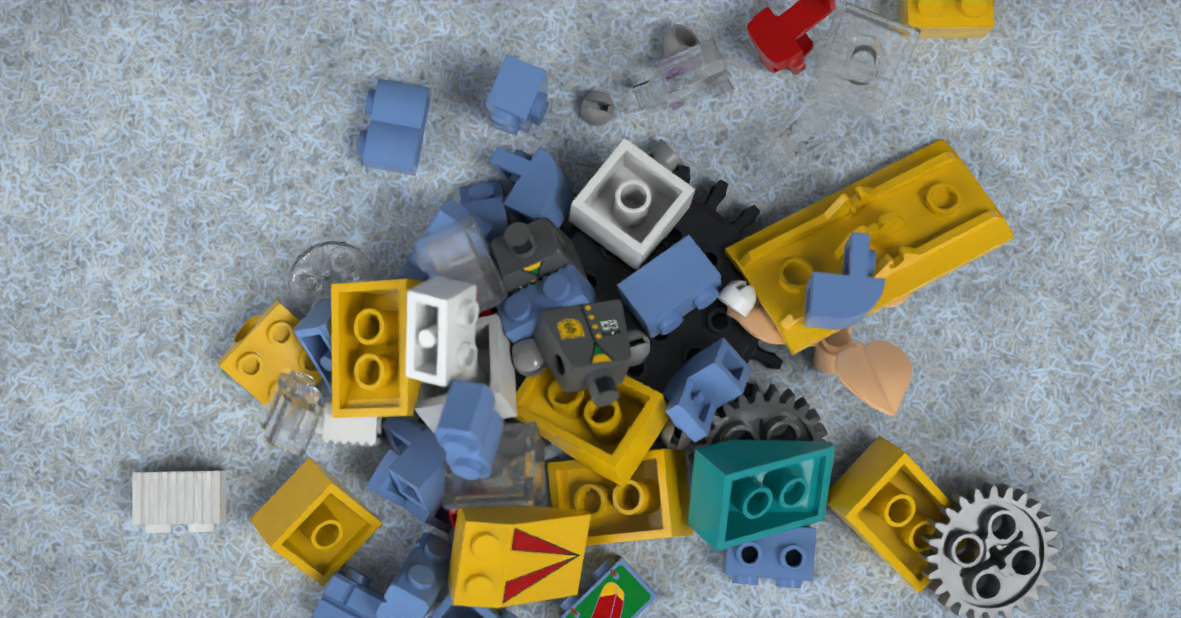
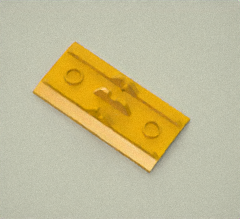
M940 139L725 248L724 253L738 272L742 274L748 285L754 287L756 297L777 327L790 353L794 355L842 330L803 327L806 284L813 272L842 274L844 245L852 232L870 234L869 249L876 251V264L873 276L868 277L885 279L882 295L867 316L1012 241L1014 234L1001 212L958 154L943 139Z

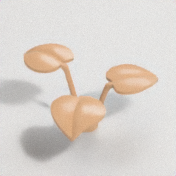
M912 293L889 304L885 308H892L904 303ZM757 297L754 307L746 318L731 308H727V315L737 320L757 339L770 344H785L777 327ZM853 326L842 329L811 345L815 347L813 363L820 372L829 375L837 374L842 383L862 401L892 417L896 415L912 376L911 362L900 348L880 340L870 342L866 346L860 341H856L852 345L850 334Z

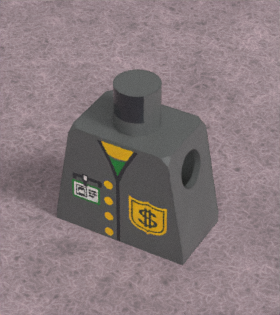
M540 218L527 225L522 222H515L506 228L504 235L490 242L497 274L505 296L510 297L513 292L519 293L521 288L526 289L528 284L534 285L536 280L542 281L544 276L549 277L551 272L557 273L559 268L565 269L567 264L573 265L585 279H588L573 241L548 218Z
M621 300L542 310L533 333V339L561 389L566 392L588 389L596 406H606L615 402L619 398L616 385L624 381L632 358Z

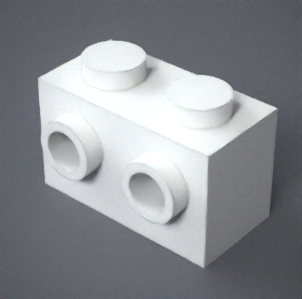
M437 275L407 291L406 377L445 387L453 380L459 379L474 369L477 359V347L474 345L475 323L479 314V306L476 302V284Z

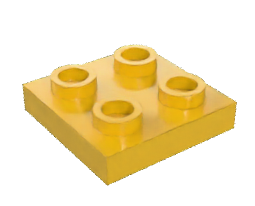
M276 299L261 316H253L239 329L233 339V345L217 363L220 368L278 418L283 420L320 382L322 377L293 331V328L301 320Z

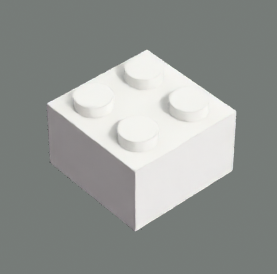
M624 138L571 203L569 221L637 271L644 266L689 209L695 189Z
M497 314L477 318L474 343L477 347V359L474 369L456 381L485 384L494 394V410L500 414L502 419L516 417L515 366L512 358V347L514 344L510 338L508 339ZM422 381L415 411L430 430L435 433L450 384L443 387Z

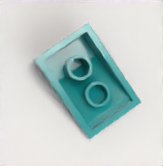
M728 440L695 449L687 524L711 547L719 551L824 521L835 445L831 442Z

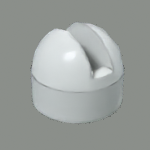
M735 280L728 283L717 298L733 311L746 318L754 307L756 293L753 286H747L746 281Z

